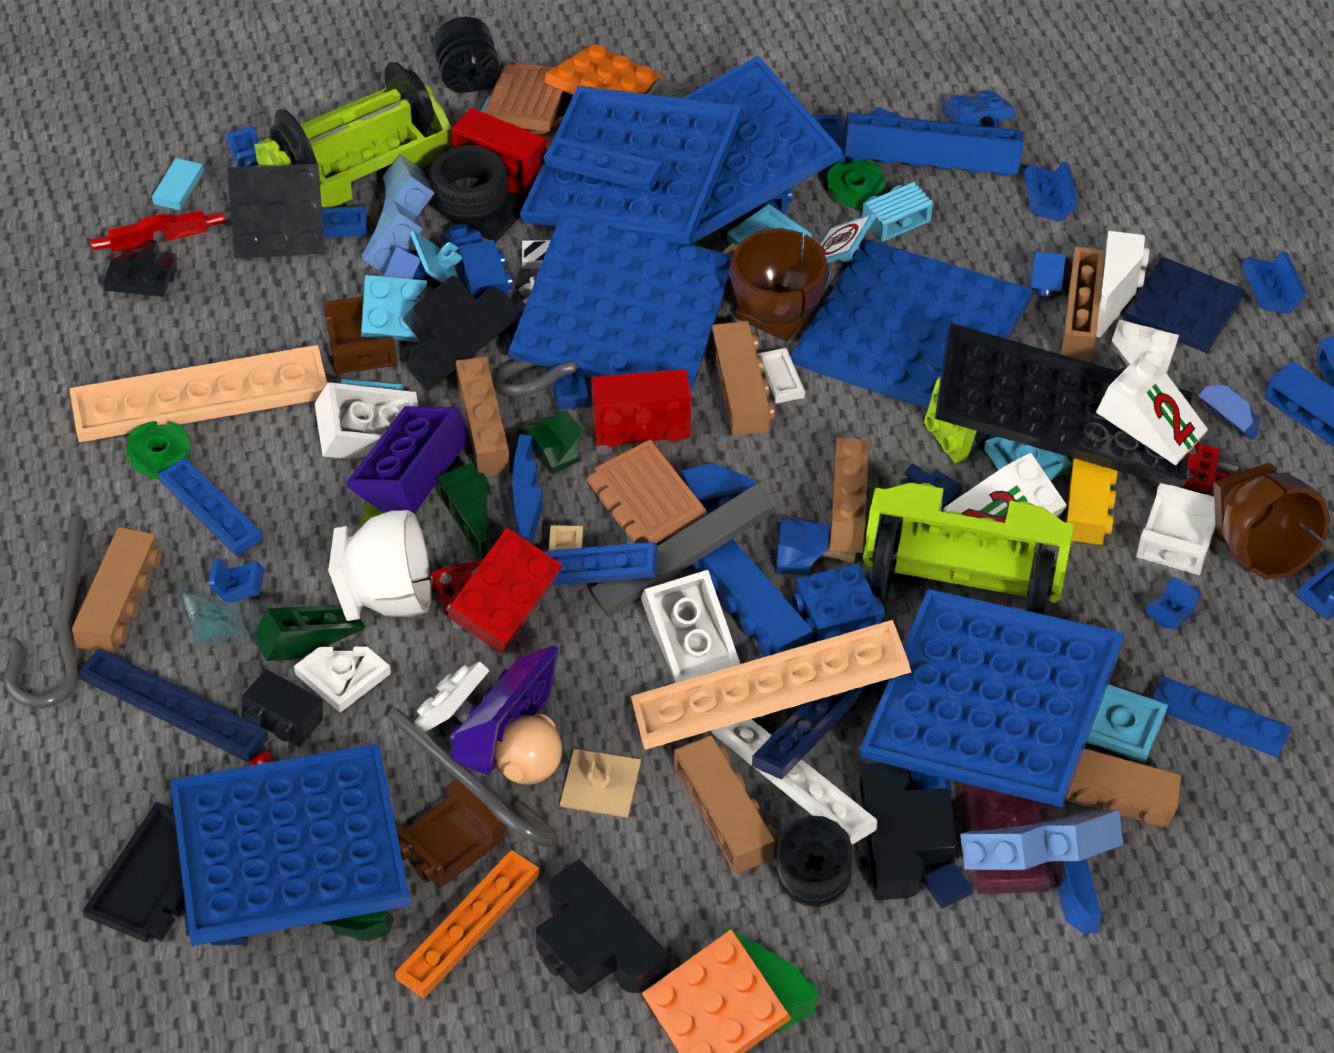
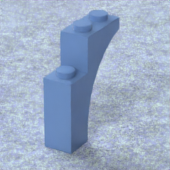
M401 154L398 155L382 177L386 187L383 210L372 238L361 255L365 262L384 274L396 246L409 248L413 242L410 232L414 230L419 234L422 231L423 227L417 216L435 193L423 169Z
M1088 810L1069 817L1042 823L992 830L968 831L960 834L965 870H1026L1048 861H1081L1123 845L1119 810Z

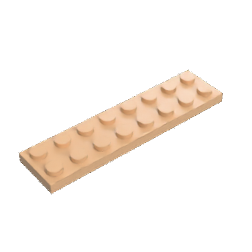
M314 345L69 389L78 441L85 442L130 434L140 425L157 421V425H168L167 421L180 425L315 401L327 385L319 347Z
M890 620L631 696L642 742L646 750L841 692L861 688L889 678H895L910 673L911 670L894 622Z

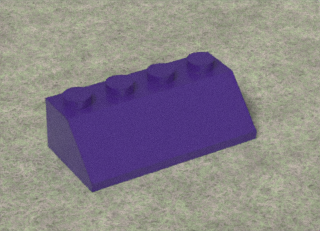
M404 406L346 482L347 487L382 513L409 510L415 514L437 484V477L446 472L470 439L459 407Z
M552 645L520 657L509 670L504 669L494 688L489 687L486 690L478 707L473 706L462 726L457 725L453 730L450 738V744L453 745L451 760L487 776L497 765V760L494 757L496 740L499 742L503 741L504 732L509 722H513L515 717L522 715L538 714L548 702L551 695L558 647Z

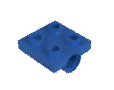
M982 90L977 95L969 97L966 95H954L950 97V100L941 101L943 114L957 124L978 126L980 120L987 116V121L983 126L999 128L1000 120L1015 118L1014 106L993 90Z

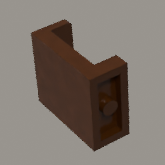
M363 296L324 302L335 374L397 366L394 337L384 339L361 337Z
M458 779L446 786L447 799L405 830L399 824L396 825L402 860L408 858L415 865V870L420 878L427 883L432 881L439 889L504 841L503 823Z

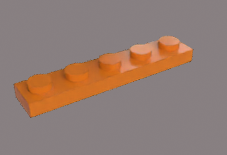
M511 850L396 970V980L425 999L540 876L539 867Z

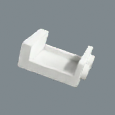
M1159 483L1155 502L1146 528L1143 529L1136 557L1200 575L1215 530L1214 497Z

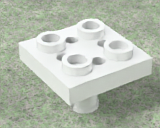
M479 661L469 668L463 665L454 675L451 673L447 675L436 687L440 692L434 699L429 697L417 709L416 712L419 714V717L414 723L426 732L454 715L463 724L473 707L466 698L489 670Z

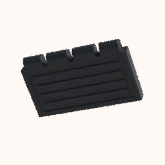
M155 802L82 910L85 918L147 943L150 937L162 942L175 922V919L166 912L179 916L185 907L174 808L159 802Z

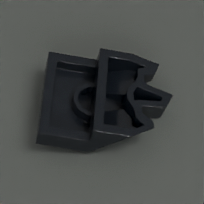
M148 240L139 253L129 250L110 261L103 281L104 290L164 297L168 284L173 282L177 271V254L165 253L160 255L157 242Z

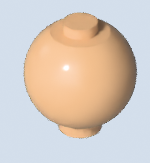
M543 714L515 717V720L509 722L506 727L503 741L499 742L496 740L494 757L497 760L496 766L507 779L522 785L537 784L549 778L557 769L562 757V742L555 729L554 722Z

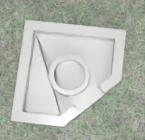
M1119 320L1110 348L1117 356L1119 355L1127 366L1140 355L1167 373L1179 335Z
M318 647L294 666L295 675L340 713L391 674L390 665L368 647H353V651H334L333 647Z

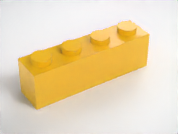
M1072 458L1066 523L1074 524L1071 541L1103 545L1105 534H1111L1114 515H1109L1108 509L1113 510L1116 491L1110 490V485H1116L1117 470Z

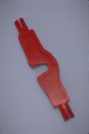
M202 210L176 216L157 214L146 217L137 224L109 229L108 236L90 239V245L93 252L110 247L113 253L144 247L148 240L153 241V235L157 231H163L165 239L170 241L207 232V227L225 224V218L222 211L209 215H204Z

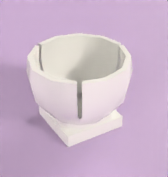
M409 510L389 511L372 517L352 537L347 526L334 528L328 571L347 621L360 619L361 608L364 606L388 617H414L428 612L431 604V580L412 583V581L431 578L425 541L414 513Z

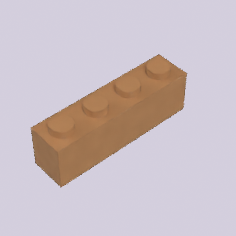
M1075 246L1070 274L1061 355L1089 363L1092 362L1096 340L1105 250Z
M748 321L712 325L711 346L732 436L769 432L770 420L775 419L773 401L767 400V397H769L768 379L761 376L764 373L762 356L756 355V351H758L757 334L751 333Z
M487 356L457 360V386L476 469L479 473H484L485 476L510 473L508 445Z
M837 438L830 551L863 553L869 440Z
M121 527L117 528L72 627L76 648L97 651L100 648L115 655L119 644L126 642L128 623L131 618L135 619L137 617L140 606L139 598L142 592L147 593L151 582L150 573L153 567L157 568L161 562L162 550L158 548L156 534Z
M711 735L674 750V769L735 874L773 860L775 845L778 843L775 831L771 825H765L761 818V810L757 801L754 798L750 799L747 795L744 780L739 772L734 773L725 748L723 746L719 747Z
M1084 749L1066 800L1078 803L1084 807H1093L1100 810H1119L1120 816L1144 821L1154 826L1168 827L1178 807L1181 775Z

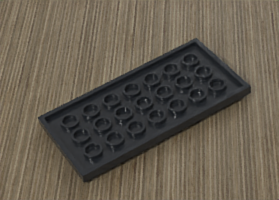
M953 323L950 324L946 338L935 419L1166 485L1183 488L1187 481L1188 453L1177 465H1174L1096 413L1108 387L1122 373L1121 371ZM1178 388L1191 406L1192 392Z

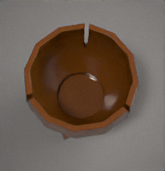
M784 228L757 231L741 241L735 250L729 268L732 289L737 303L741 305L735 312V318L742 322L748 321L749 325L788 342L819 306L829 278V267L822 246L806 234L804 236V250L801 261L803 232Z
M1269 462L1214 482L1216 536L1222 543L1225 542L1228 552L1238 565L1265 580L1289 577L1309 564L1324 543L1303 528L1300 523L1315 532L1321 539L1326 540L1330 515L1322 495L1302 480L1287 473H1277V467Z

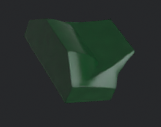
M567 410L518 428V435L532 436L533 453L552 475L579 462L578 446L584 430Z
M386 911L322 922V925L330 926L335 934L370 942L391 932L394 917Z

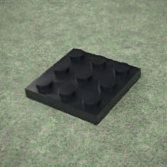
M319 162L227 168L234 258L325 254Z

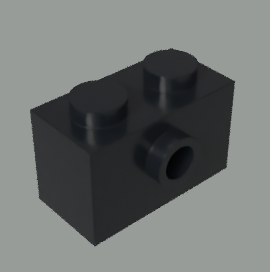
M265 669L242 695V717L270 731L281 741L290 742L300 747L323 721V699Z

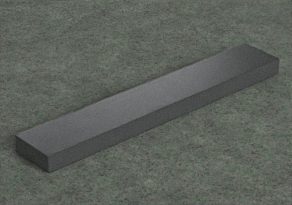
M757 483L658 545L656 578L599 582L591 590L606 614L610 616L640 598L645 589L667 581L776 512V509Z

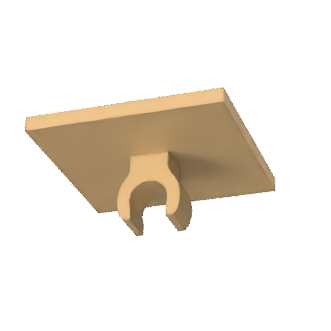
M573 749L560 807L628 818L641 759Z

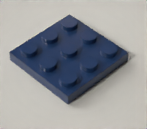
M1162 257L1125 311L1124 320L1179 335L1178 342L1208 354L1244 298L1246 290Z

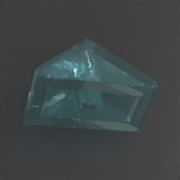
M187 592L182 596L187 625L196 648L246 633L237 607Z

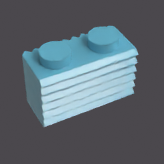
M912 182L905 186L898 185L891 192L879 197H870L863 203L862 217L870 214L876 216L869 228L883 242L930 222L933 203L925 195V192L923 193L922 189H919L918 185L916 186L915 182Z

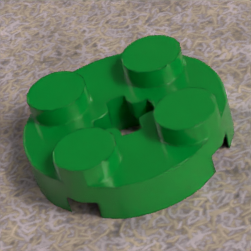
M851 159V163L842 165L841 161L836 163L828 172V197L843 206L863 210V203L870 197H879L885 193L886 179L881 175L880 167L868 160L856 161ZM856 182H861V185H853V184H855Z
M157 421L142 424L131 432L127 439L126 454L130 466L136 472L147 475L151 479H160L159 473L183 458H186L188 461L190 460L189 436L184 428L176 423L167 421L168 425H157ZM157 446L158 448H163L165 446L164 450L162 451H153V447Z

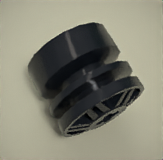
M459 17L444 23L436 31L433 38V48L439 64L442 81L447 88L455 93H468L487 89L496 81L500 73V62L494 48L491 31L486 23L478 18Z
M806 816L793 821L784 829L777 846V872L782 891L791 900L811 907H822L835 903L846 893L851 882L852 843L847 832L836 821L824 816Z

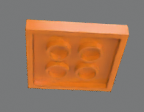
M592 44L547 71L545 83L571 95H574L577 86L647 94L658 78L663 79V75L654 72L650 67L638 65L625 56L607 51L601 45Z
M732 930L726 932L641 993L679 1053H745L792 1019Z

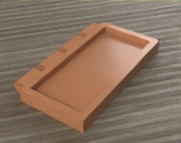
M516 62L515 65L506 64L502 69L484 113L522 129L550 132L565 91L545 83L546 72L554 67Z
M651 439L594 468L596 472L587 479L590 487L599 496V499L633 544L647 542L658 544L707 515L704 506Z

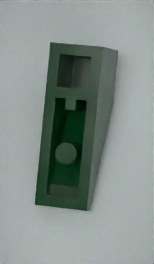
M470 463L438 476V495L478 557L484 559L488 554L487 491L490 490V485L485 474L479 473L474 465Z
M341 604L267 608L253 639L266 661L292 660L307 655L318 647H325L365 629V625L361 619L347 621Z

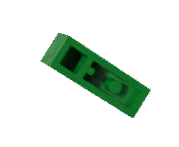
M727 928L723 930L722 935H724L726 932L732 929ZM732 930L792 1018L776 1031L779 1032L815 1014L818 991L810 978L805 979L796 966Z

